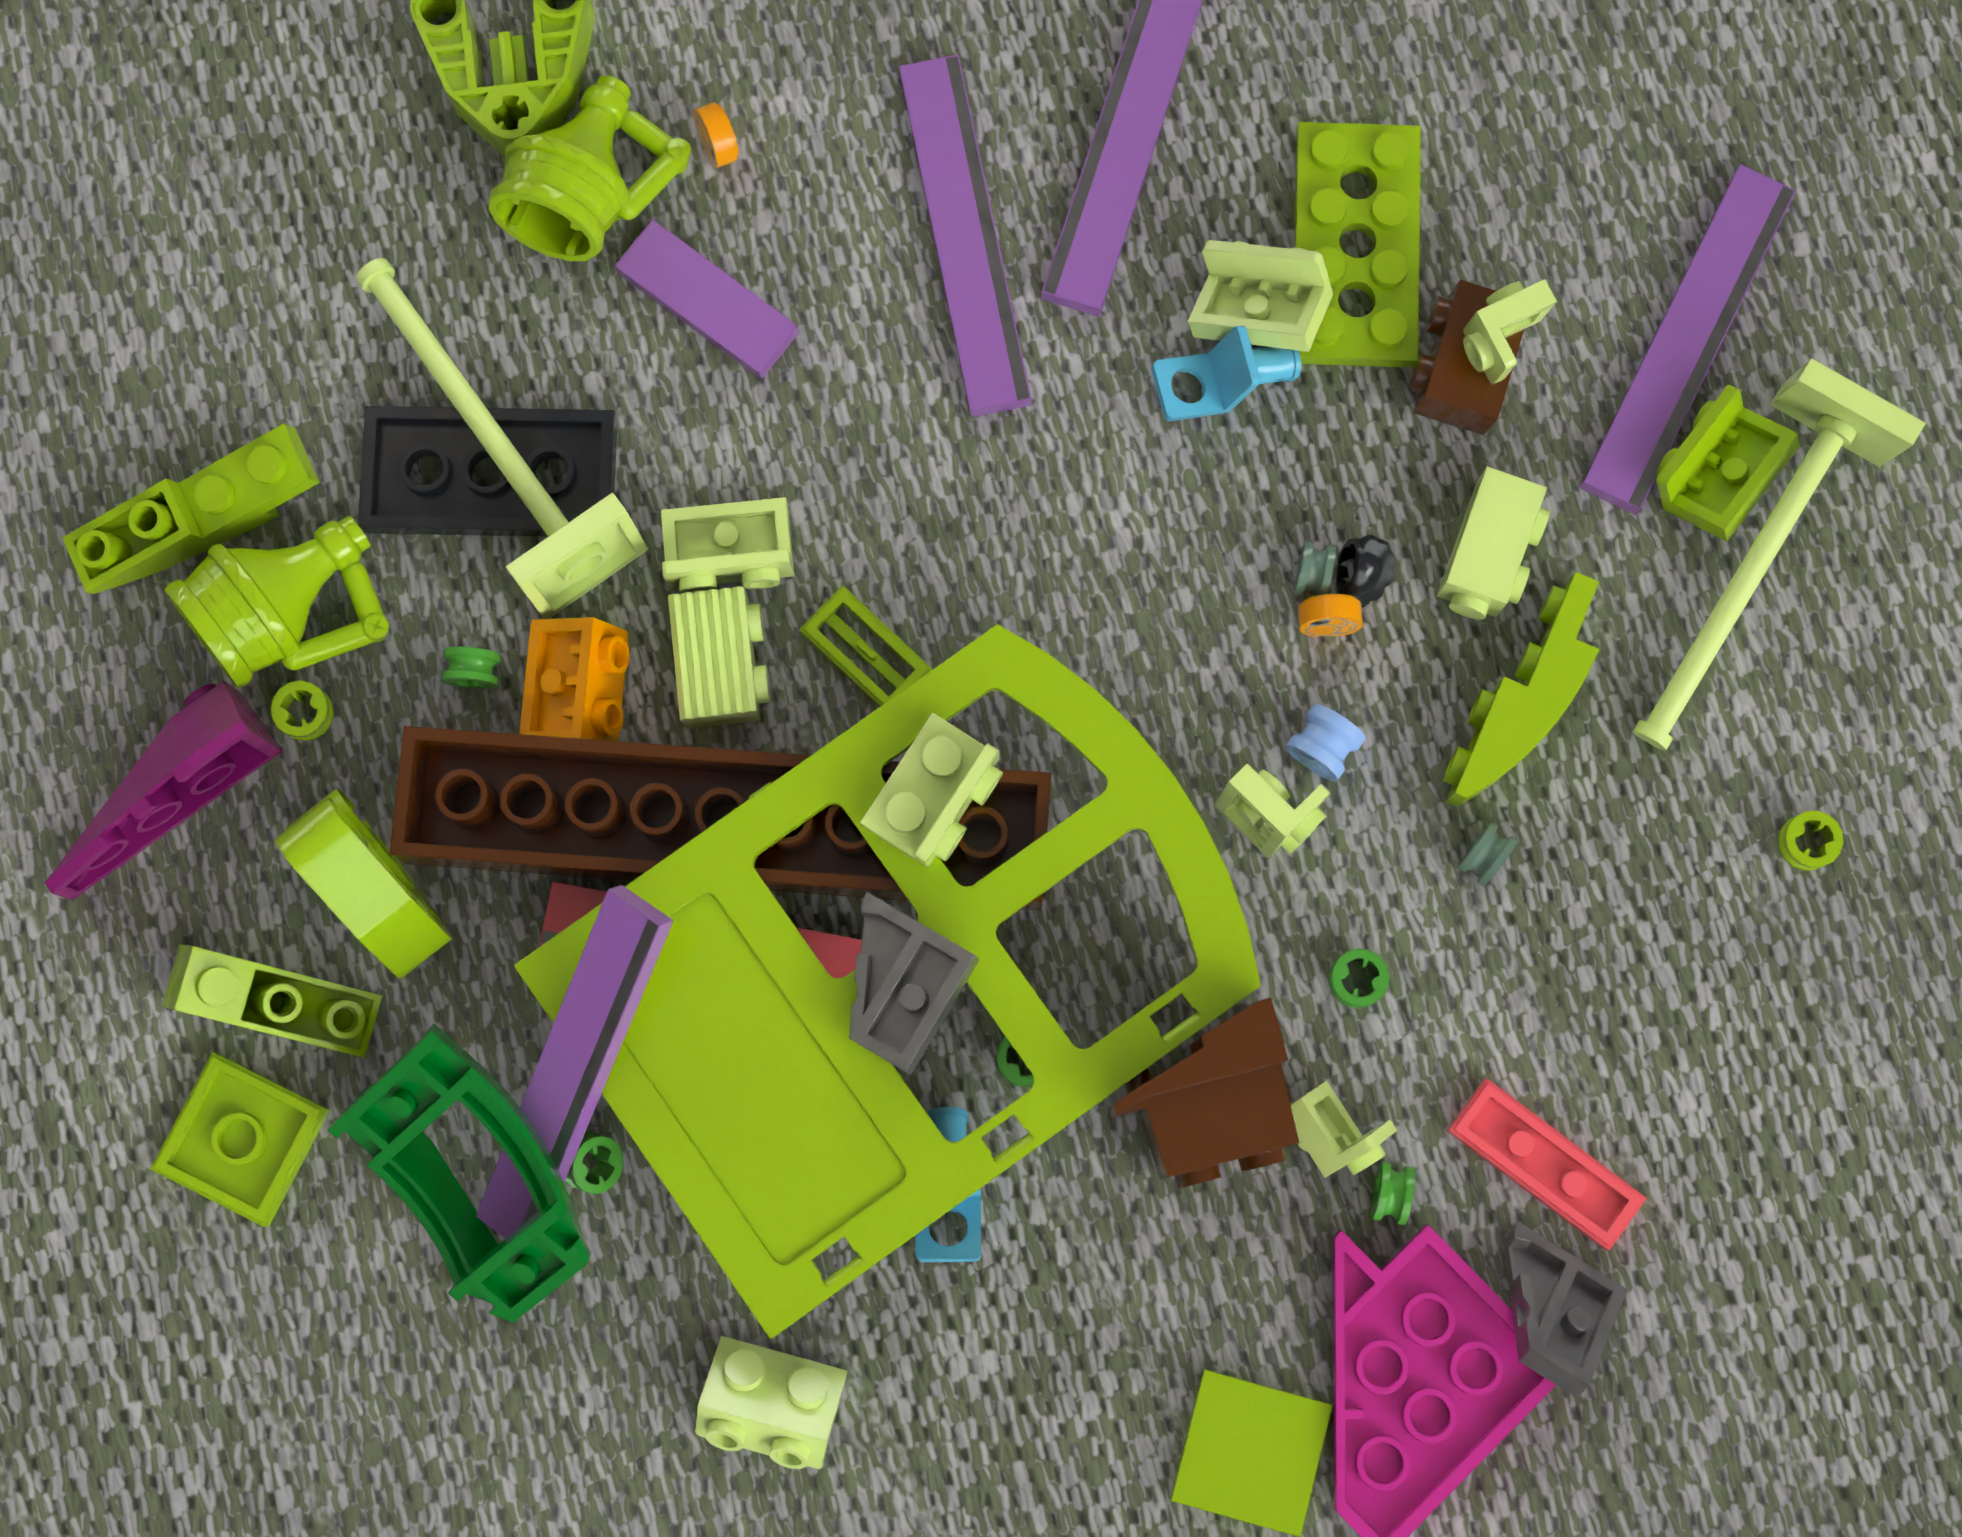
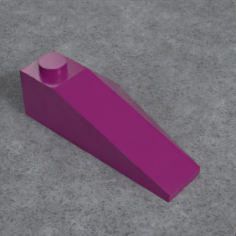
M222 681L218 685L211 683L202 686L184 700V709L168 720L46 880L45 885L52 894L74 900L283 752L239 690Z

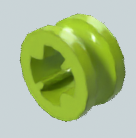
M300 680L289 682L278 690L272 700L271 715L277 728L293 739L309 741L315 740L326 733L332 725L334 708L328 694L313 683ZM304 695L312 696L310 705L317 710L315 718L312 722L302 719L301 727L293 726L296 717L288 712L289 706L295 699L303 703Z
M1818 810L1805 811L1789 819L1782 826L1778 836V847L1783 859L1792 867L1803 871L1816 870L1834 862L1840 855L1844 843L1843 832L1838 822L1829 814ZM1804 824L1813 825L1811 833L1820 830L1825 838V844L1816 848L1817 858L1809 857V848L1800 851L1796 844V838L1805 833Z

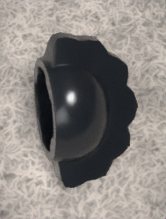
M1366 535L1362 538L1349 539L1340 551L1336 576V586L1339 594L1355 597L1361 602L1362 608L1368 605L1369 602L1381 598L1384 588L1389 586L1394 579L1392 568L1396 563V558L1389 549L1387 541L1373 535ZM1355 558L1353 576L1350 582H1347L1342 578L1349 577L1348 569L1340 564Z

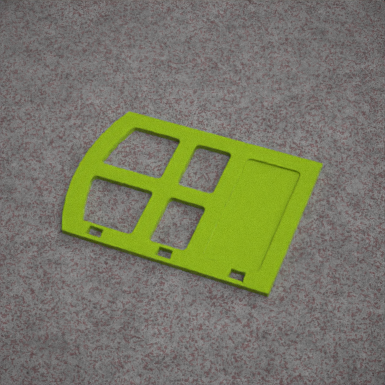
M997 624L773 783L769 782L749 796V800L625 886L674 921L601 1094L771 1340L1261 986L1248 925L1229 872L1204 821L1171 770L1137 729L1097 690L1044 650ZM999 691L1038 717L1071 744L1105 777L1107 788L1098 797L972 886L965 887L956 882L939 857L936 856L927 869L862 827L860 822L886 784L882 778L884 767L909 749L932 712L948 722L987 693ZM830 805H838L845 810L918 914L917 922L980 959L968 978L967 983L1034 1077V1084L1030 1091L960 1141L951 1142L944 1138L893 1064L849 1038L852 1006L856 1002L858 988L854 980L855 970L842 978L830 976L756 871L755 861L762 852ZM1140 830L1147 835L1168 877L1184 918L1197 963L1196 969L1183 981L1087 1049H1079L1072 1044L997 939L996 931L1002 922L1128 832ZM602 903L513 965L553 1024ZM1179 995H1182L1190 1008L1194 1009L1196 1013L1161 1037L1159 1029L1150 1016ZM1015 1115L1022 1127L1028 1130L1029 1133L993 1158L990 1149L982 1137ZM845 1237L859 1256L824 1280L821 1271L813 1259Z

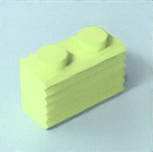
M740 586L668 595L679 716L684 727L692 729L761 721L760 704L770 703L771 694L767 665L756 666L753 642L764 641V625L760 603L749 604L744 587Z

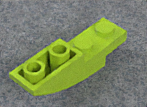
M283 423L179 483L167 478L65 535L62 539L85 592L95 594L163 571L209 550L212 545L222 544L279 516L276 510L277 506L317 485L320 481L296 428Z
M1575 572L1563 585V588L1553 585L1538 615V620L1547 624L1539 645L1532 642L1527 644L1514 673V677L1523 680V684L1503 677L1493 688L1492 692L1481 689L1467 719V724L1476 728L1467 750L1459 746L1456 748L1442 780L1452 785L1446 800L1447 803L1458 807L1485 791L1515 767L1549 733L1567 710L1584 683L1600 650L1576 639L1599 581Z

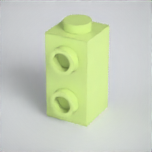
M1488 466L1485 468L1476 482L1437 594L1438 597L1450 601L1449 608L1452 611L1468 618L1483 620L1487 614L1497 617L1508 601L1514 604L1519 602L1530 573V568L1521 565L1528 544L1534 546L1539 544L1550 515L1549 510L1541 508L1547 487Z

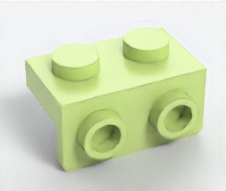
M1208 240L1202 250V254L1209 275L1188 319L1193 337L1221 341L1233 327L1244 325L1247 329L1251 345L1309 352L1333 296L1323 255L1319 252L1308 251L1302 248L1289 249L1252 245L1240 241Z
M786 497L661 510L665 561L662 562V573L670 589L679 588L681 594L685 592L694 593L710 589L717 590V584L742 582L743 587L748 589H764L779 585L781 583L780 578L794 576L789 511Z
M721 1336L698 1403L695 1433L706 1438L713 1446L723 1450L739 1451L744 1448L769 1455L774 1462L787 1468L803 1469L808 1466L821 1469L848 1371Z

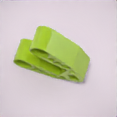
M411 0L410 11L457 115L502 156H505V147L523 135H536L556 129L561 125L579 97L595 22V9L592 0H576L571 7L563 10L552 8L559 0H533L535 22H532L538 80H529L525 37L523 35L512 36L510 31L499 32L498 38L489 39L493 86L486 87L482 54L477 42L476 26L466 1ZM447 12L455 13L454 17L445 24H432L434 19L440 14ZM519 119L518 129L512 130L513 121Z
M336 788L288 825L286 830L274 839L275 843L291 866L352 934L396 977L402 979L451 941L453 937L415 882L397 859L389 854L390 850L366 820L362 822L352 811L355 805L339 788Z

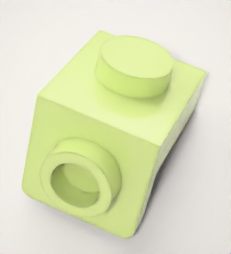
M1545 279L1525 289L1521 282L1517 281L1494 292L1486 299L1488 306L1478 310L1463 329L1466 336L1463 339L1464 349L1470 363L1478 372L1484 371L1491 384L1505 379L1517 364V360L1505 338L1540 322L1557 302Z
M1327 1081L1310 1090L1291 1104L1299 1139L1297 1144L1310 1154L1324 1178L1346 1165L1352 1175H1355L1386 1155L1380 1144L1397 1131L1392 1121L1388 1120L1362 1136Z

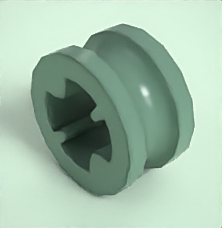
M1304 541L1294 585V596L1302 597L1306 592H1312L1316 596L1328 594L1334 569L1336 546L1328 545L1324 550H1317L1313 546L1312 541Z
M1490 822L1457 866L1463 873L1467 870L1474 871L1478 876L1477 883L1483 887L1497 873L1518 842L1512 836L1509 838L1500 837L1497 833L1498 826L1493 822Z

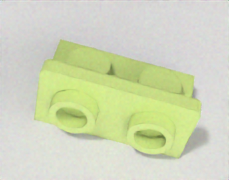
M932 712L861 820V826L927 869L936 856L947 861L967 830L965 826L959 823L962 815L972 800L982 806L1003 775L1001 770L994 767L1000 759L999 750L989 743L984 746Z
M1246 764L1227 783L1214 806L1269 859L1281 846L1289 854H1292L1316 830L1317 826L1327 817L1319 807L1330 795V792L1320 784L1294 810L1286 802L1290 798L1288 791L1276 777L1266 770H1261L1257 773L1251 766Z

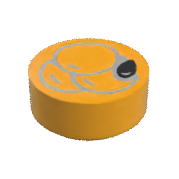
M713 102L694 109L693 116L696 129L713 167L719 168L737 161L739 156L737 141L722 106Z
M1324 594L1308 598L1298 606L1299 631L1311 637L1345 636L1355 633L1363 627L1361 602L1355 597L1346 594Z

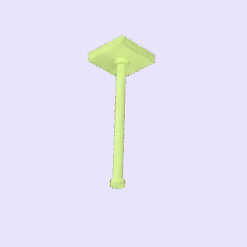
M385 258L374 259L359 270L356 275V281L364 292H372L548 536L508 564L506 568L543 618L550 619L649 549L628 512L613 492L568 522L394 281L395 270Z
M1812 358L1782 384L1770 405L1817 431L1819 434L1646 722L1638 721L1632 731L1636 736L1658 749L1664 751L1668 749L1673 740L1669 735L1671 729L1841 446L1881 467L1913 446L1924 428L1925 422Z

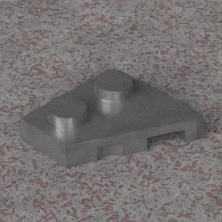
M867 892L861 904V914L864 915L861 954L857 953L854 980L858 988L856 1002L852 1006L849 1038L911 1075L980 959Z
M1517 1221L1504 1239V1249L1518 1361L1578 1398L1591 1383L1628 1289Z

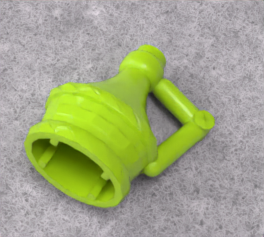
M601 76L596 84L586 89L579 102L580 112L571 121L556 129L536 135H523L505 147L503 180L490 191L488 210L495 222L504 231L527 247L553 258L566 261H587L595 257L602 250L605 232L614 222L621 218L624 220L636 218L677 174L686 171L691 154V146L682 138H672L640 113L629 110L631 91L628 86L613 76ZM620 128L659 157L629 189H627L624 180L621 178L620 170L614 158L613 138L615 131Z
M349 515L339 522L333 520L325 523L315 531L314 539L294 547L263 550L226 548L222 544L212 545L208 551L207 558L184 582L181 579L172 581L164 589L166 595L193 633L237 688L248 685L253 678L252 673L282 661L283 665L289 670H300L365 645L385 640L389 632V623L385 618L365 566L359 562L362 556L361 553L371 547V544L358 524ZM336 570L341 571L342 579L359 621L301 642L306 629L310 608L322 585Z

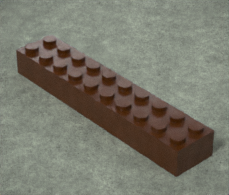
M404 726L389 854L408 865L634 881L749 800V796L769 782L773 783L811 755ZM891 761L884 767L882 778L885 782L888 781L900 762ZM999 769L1003 772V775L986 802L981 806L972 800L959 820V823L967 828L965 834L947 861L941 859L958 884L965 887L974 885L1047 833L1052 773ZM830 805L762 852L755 861L756 871L770 891L864 898L868 892L878 899L909 901L845 810L838 805ZM1043 894L1022 909L1041 911Z

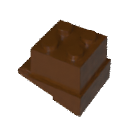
M1267 998L1255 1002L1200 1036L1199 1040L1190 1045L1192 1055L1151 1079L1148 1068L1125 1084L1127 1095L1107 1108L1110 1120L1139 1113L1159 1178L1175 1176L1178 1188L1221 1178L1218 1164L1238 1159L1241 1171H1248L1286 1161L1283 1147L1297 1144L1299 1139L1281 1065L1288 1061V1056L1272 999Z

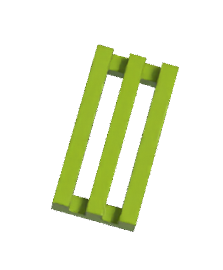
M843 585L799 629L801 635L878 707L933 670ZM842 605L913 671L906 680L835 614ZM825 623L896 689L890 696L880 689L819 631Z

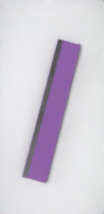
M1138 0L1042 289V300L1100 317L1203 0Z
M959 54L899 66L900 78L970 416L976 417L1031 406L1030 389Z
M1741 164L1738 166L1579 487L1580 489L1634 515L1641 510L1656 479L1659 464L1670 450L1796 190Z
M623 885L608 889L520 1105V1108L530 1120L554 1160L563 1182L566 1180L674 921ZM502 1150L476 1217L506 1239L534 1216L538 1210L520 1173L506 1152Z

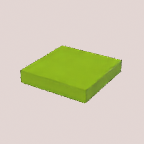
M212 1052L150 1169L263 1227H269L330 1109L219 1053Z
M1202 1369L1170 1500L1301 1537L1333 1405Z

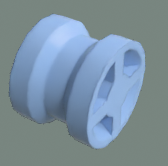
M1313 704L1305 716L1307 726L1302 733L1292 735L1285 749L1295 760L1319 776L1337 782L1345 771L1344 759L1349 752L1358 751L1366 737L1357 726L1339 713L1323 705Z

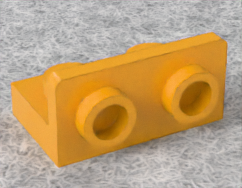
M594 617L531 620L519 734L619 741V732L624 721L622 702L625 672L630 661L628 631Z

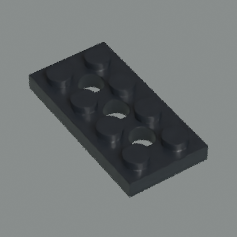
M365 406L358 526L364 533L548 537L504 475L498 483L492 486L484 487L474 483L473 470L481 460L490 457V455L455 407ZM487 408L534 475L539 464L547 459L557 458L567 463L568 472L564 481L555 487H544V489L568 522L578 517L612 492H615L618 417L614 410ZM426 456H434L441 459L443 464L442 473L434 483L422 486L412 482L411 469L416 461Z

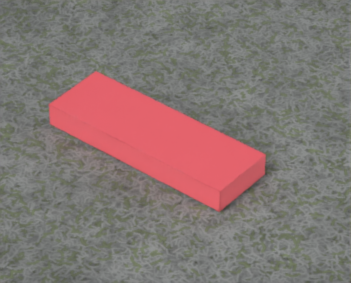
M1487 1078L1483 1079L1446 1130L1605 1251L1611 1249L1647 1199Z

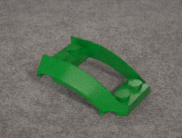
M435 1023L372 1085L369 1084L327 1129L336 1139L343 1132L347 1133L373 1156L366 1165L395 1191L431 1237L447 1266L454 1284L448 1294L457 1302L468 1294L491 1303L493 1307L488 1312L489 1314L513 1323L583 1269L588 1262L591 1252L585 1242L567 1188L554 1160L530 1120L504 1087ZM457 1100L477 1117L509 1156L525 1182L538 1210L534 1216L500 1244H497L485 1223L476 1217L477 1210L433 1141L422 1132Z

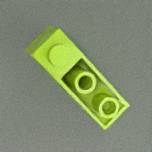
M179 944L161 1007L365 1058L382 995L207 949Z

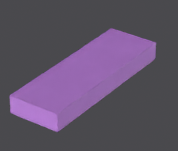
M653 219L615 264V269L620 276L761 380L799 334L796 324Z

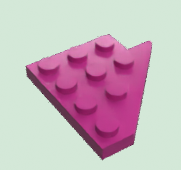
M1423 1225L1381 1269L1342 1230H1338L1332 1236L1333 1509L1360 1537H1409L1536 1407L1556 1384L1518 1361L1512 1309L1429 1225Z

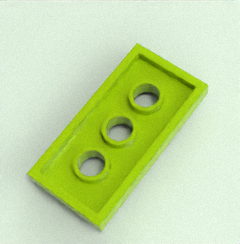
M1298 122L1295 160L1294 248L1316 251L1323 255L1333 291L1332 299L1310 351H1299L1301 364L1415 368L1418 361L1421 126ZM1349 173H1362L1372 181L1374 193L1365 199H1353L1344 193L1340 180ZM1349 231H1361L1372 240L1373 251L1363 258L1351 257L1342 250L1339 238ZM1349 289L1361 290L1370 297L1373 309L1369 314L1362 317L1349 316L1341 309L1338 297Z

